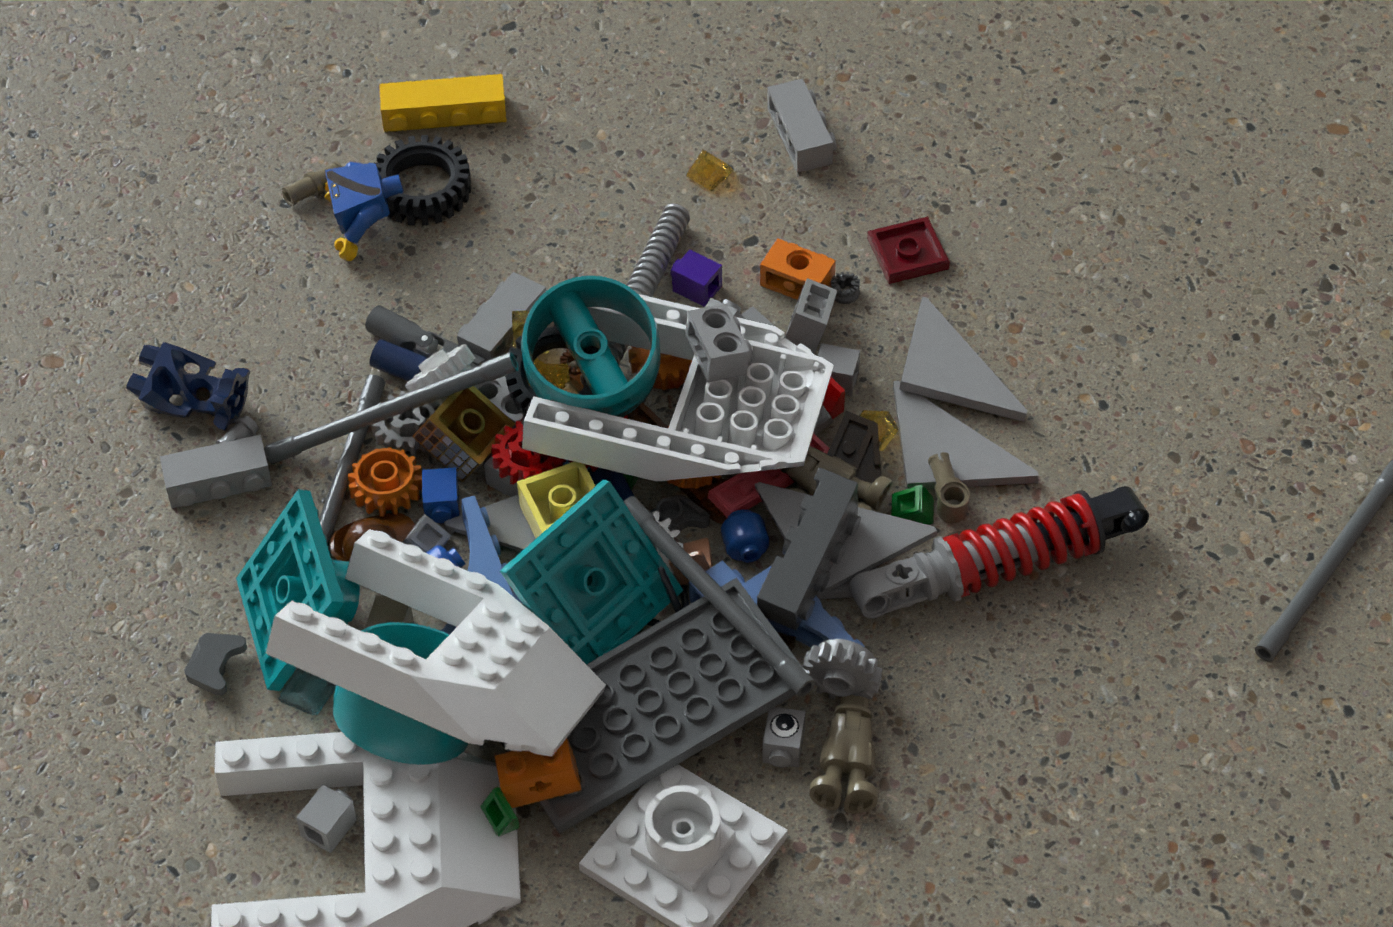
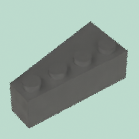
M820 467L814 477L816 481L814 495L806 494L800 506L802 510L798 519V528L791 526L785 537L782 548L784 558L776 556L757 596V606L767 619L793 630H797L802 619L807 621L811 616L815 606L813 599L818 591L823 592L831 575L829 572L833 563L839 564L846 549V544L844 543L847 537L856 534L861 522V517L858 516V483Z

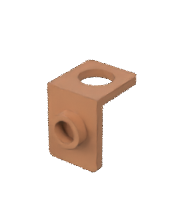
M708 538L683 544V549L705 571L713 567ZM668 560L669 566L679 584H689L690 581Z

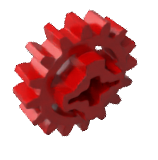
M516 421V428L514 429L507 425L504 426V435L496 434L495 444L491 446L493 468L499 469L500 478L509 475L510 484L512 485L517 483L518 480L563 466V463L566 462V459L522 449L523 424L520 421Z

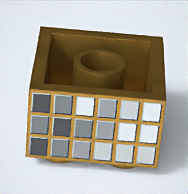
M475 386L449 395L412 437L446 468L456 467L457 478L464 482L492 452L491 446L495 444V435H504V426L507 425L512 428L515 423Z

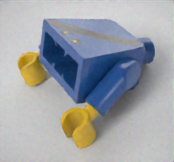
M349 162L344 167L325 170L327 178L325 190L327 193L324 198L332 203L334 215L341 233L346 237L345 239L342 237L338 238L334 246L336 250L340 251L339 257L346 261H352L357 256L358 247L354 243L359 242L366 230L378 220L389 215L387 197L404 193L399 174L381 179L377 165L374 163Z

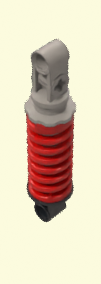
M1127 486L1119 487L1114 491L1093 498L1085 491L1079 490L1074 492L1073 495L1061 498V503L1052 501L1047 503L1044 509L1033 507L1027 514L1022 512L1013 514L1010 520L1006 518L997 519L993 526L986 523L979 525L976 531L967 529L963 530L960 535L955 533L945 537H936L933 539L931 552L925 554L919 552L911 558L895 561L890 565L871 571L861 572L852 578L848 588L862 614L866 618L871 619L900 608L910 607L924 600L931 601L937 599L938 595L946 593L952 601L956 602L970 595V592L978 593L981 589V580L988 587H996L999 582L998 574L1005 581L1011 582L1016 577V568L1024 576L1032 574L1033 563H1035L1038 569L1047 570L1050 566V556L1056 564H1065L1067 561V550L1075 559H1080L1083 555L1103 553L1106 544L1105 540L1140 530L1148 522L1149 513L1132 488Z

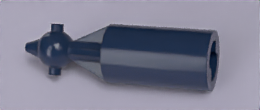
M380 339L373 348L369 363L375 369L408 382L421 372L418 366L427 357Z

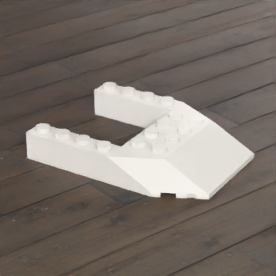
M640 295L656 321L660 337V353L692 360L669 428L574 407L533 396L523 424L522 449L653 481L804 466L834 365L823 357L814 355L811 349L803 344L795 345L784 338L785 332L776 326L738 318L741 334L744 340L750 342L752 348V359L748 361L747 375L707 382L685 336L688 311L700 308ZM587 307L599 330L605 334L608 341L651 350V343L645 332L631 318L612 309Z
M371 529L354 543L345 579L456 626L454 631L427 659L415 655L407 648L396 647L380 640L375 634L362 632L346 625L344 621L338 618H330L316 612L306 604L290 601L274 617L265 653L469 744L483 746L484 739L504 742L505 749L530 751L534 754L553 756L601 696L606 687V684L545 622L500 585L486 579L480 573L464 570L455 566L450 560L436 558L422 552L415 545L401 543L390 538L388 534L382 531Z
M342 732L215 742V776L221 796L319 789L322 785L328 788L364 785L365 893L212 905L211 927H469L476 922L480 925L491 919L496 912L506 911L521 903L517 830L498 837L480 808V805L495 787L499 786L500 788L496 763L464 752L452 760L438 764L417 765L400 763L379 757L362 749ZM512 808L516 815V808Z

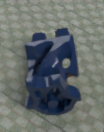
M163 342L160 348L150 345L143 346L139 355V362L150 367V373L147 378L133 373L126 385L128 392L138 397L144 408L150 411L188 418L192 412L207 413L215 417L213 423L218 429L226 431L230 424L235 423V420L240 416L248 394L250 370L245 368H235L233 371L225 369L222 378L209 376L208 374L211 369H214L216 366L215 361ZM188 363L198 365L200 370L198 373H187L184 370V366ZM197 390L210 391V398L206 401H200L196 396ZM172 395H180L183 398V404L175 406L170 403V398Z

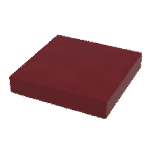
M928 216L867 231L868 242L888 284L949 270L950 261Z

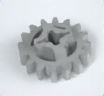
M401 391L400 396L406 394L405 391ZM391 394L388 396V400L395 398ZM430 402L371 425L373 436L376 438V444L378 446L384 445L385 448L392 447V449L399 451L402 449L409 451L410 455L416 457V450L418 449L425 453L429 452L412 436L426 422V417L429 418L436 411L440 403ZM388 423L391 426L390 430H388L386 427Z

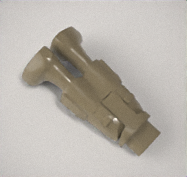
M812 446L809 447L804 466L780 469V471L787 473L797 485L804 488L812 496L816 491L814 477L819 467L858 483V497L864 501L858 503V507L871 511H877L880 508L893 482L885 476L878 477L872 483L865 482L856 477L857 468L841 458L831 457Z
M855 695L840 697V705L834 710V717L830 725L828 737L822 745L820 767L826 774L816 777L810 783L809 791L812 801L826 810L834 811L840 806L842 794L841 777L844 773L849 776L844 801V809L847 813L867 812L877 805L879 798L878 790L873 784L865 781L874 772L876 756L872 744V713L868 709L869 700L866 697Z

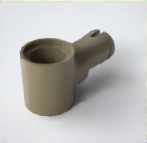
M947 452L940 453L941 460H939L938 454H934L928 458V463L936 481L934 489L938 498L937 514L944 522L958 523L967 515L970 491L959 478L955 477L949 454ZM954 499L959 501L960 504L952 505L947 500Z

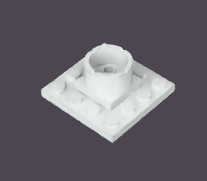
M677 764L640 788L579 862V870L669 927H718L788 838V830Z

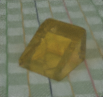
M703 149L686 176L712 191L734 169Z
M863 410L859 416L878 423L880 451H883L898 432V427L888 411Z

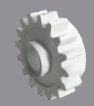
M462 344L447 353L443 349L439 350L418 366L421 372L409 380L405 387L411 392L473 368L470 363L474 361L475 356L466 344Z

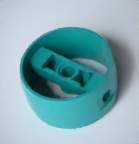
M580 276L565 280L551 287L534 303L526 318L522 333V357L525 373L531 388L539 398L624 417L635 410L649 395L660 368L659 331L649 307L633 289L611 278ZM587 307H602L618 311L636 322L651 343L648 359L639 373L629 382L611 352L605 334L599 330ZM554 322L593 395L574 394L554 386L539 373L533 364L532 355L538 338L550 323ZM589 346L599 348V351L595 354L583 352Z
M402 622L376 624L361 630L362 632L375 634L380 640L396 647L407 648L415 655L427 659L450 635L431 627ZM338 685L335 687L333 716L337 726L353 743L374 755L400 763L429 765L452 760L462 754L469 745L465 741Z

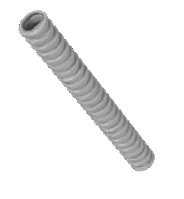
M678 204L665 206L626 284L637 294L653 297L690 221V214L686 208ZM608 341L611 352L618 364H620L629 345ZM581 374L580 381L585 386L587 382Z

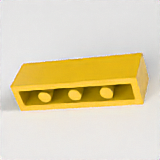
M503 74L379 84L384 132L507 122Z

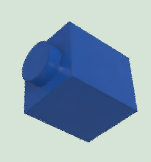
M456 467L422 470L424 514L435 523L442 524L444 521L460 516Z

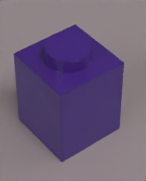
M690 249L672 265L670 271L672 291L705 307L710 298H713L722 287V265Z

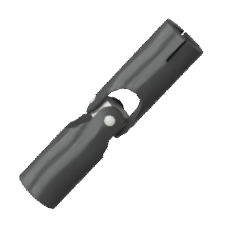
M381 305L374 307L366 320L365 329L367 332L427 358L437 352L438 344L443 346L442 349L445 353L451 352L460 346L433 332L421 329L416 323ZM473 353L475 359L470 365L473 368L487 361V359Z

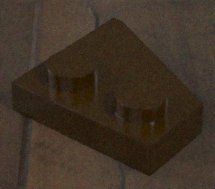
M846 411L827 454L831 457L841 458L857 468L856 477L869 483L874 482L881 476L878 423Z

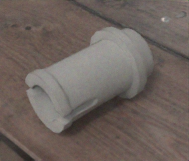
M249 416L238 417L235 420V425L221 439L217 440L216 444L256 436L259 427Z

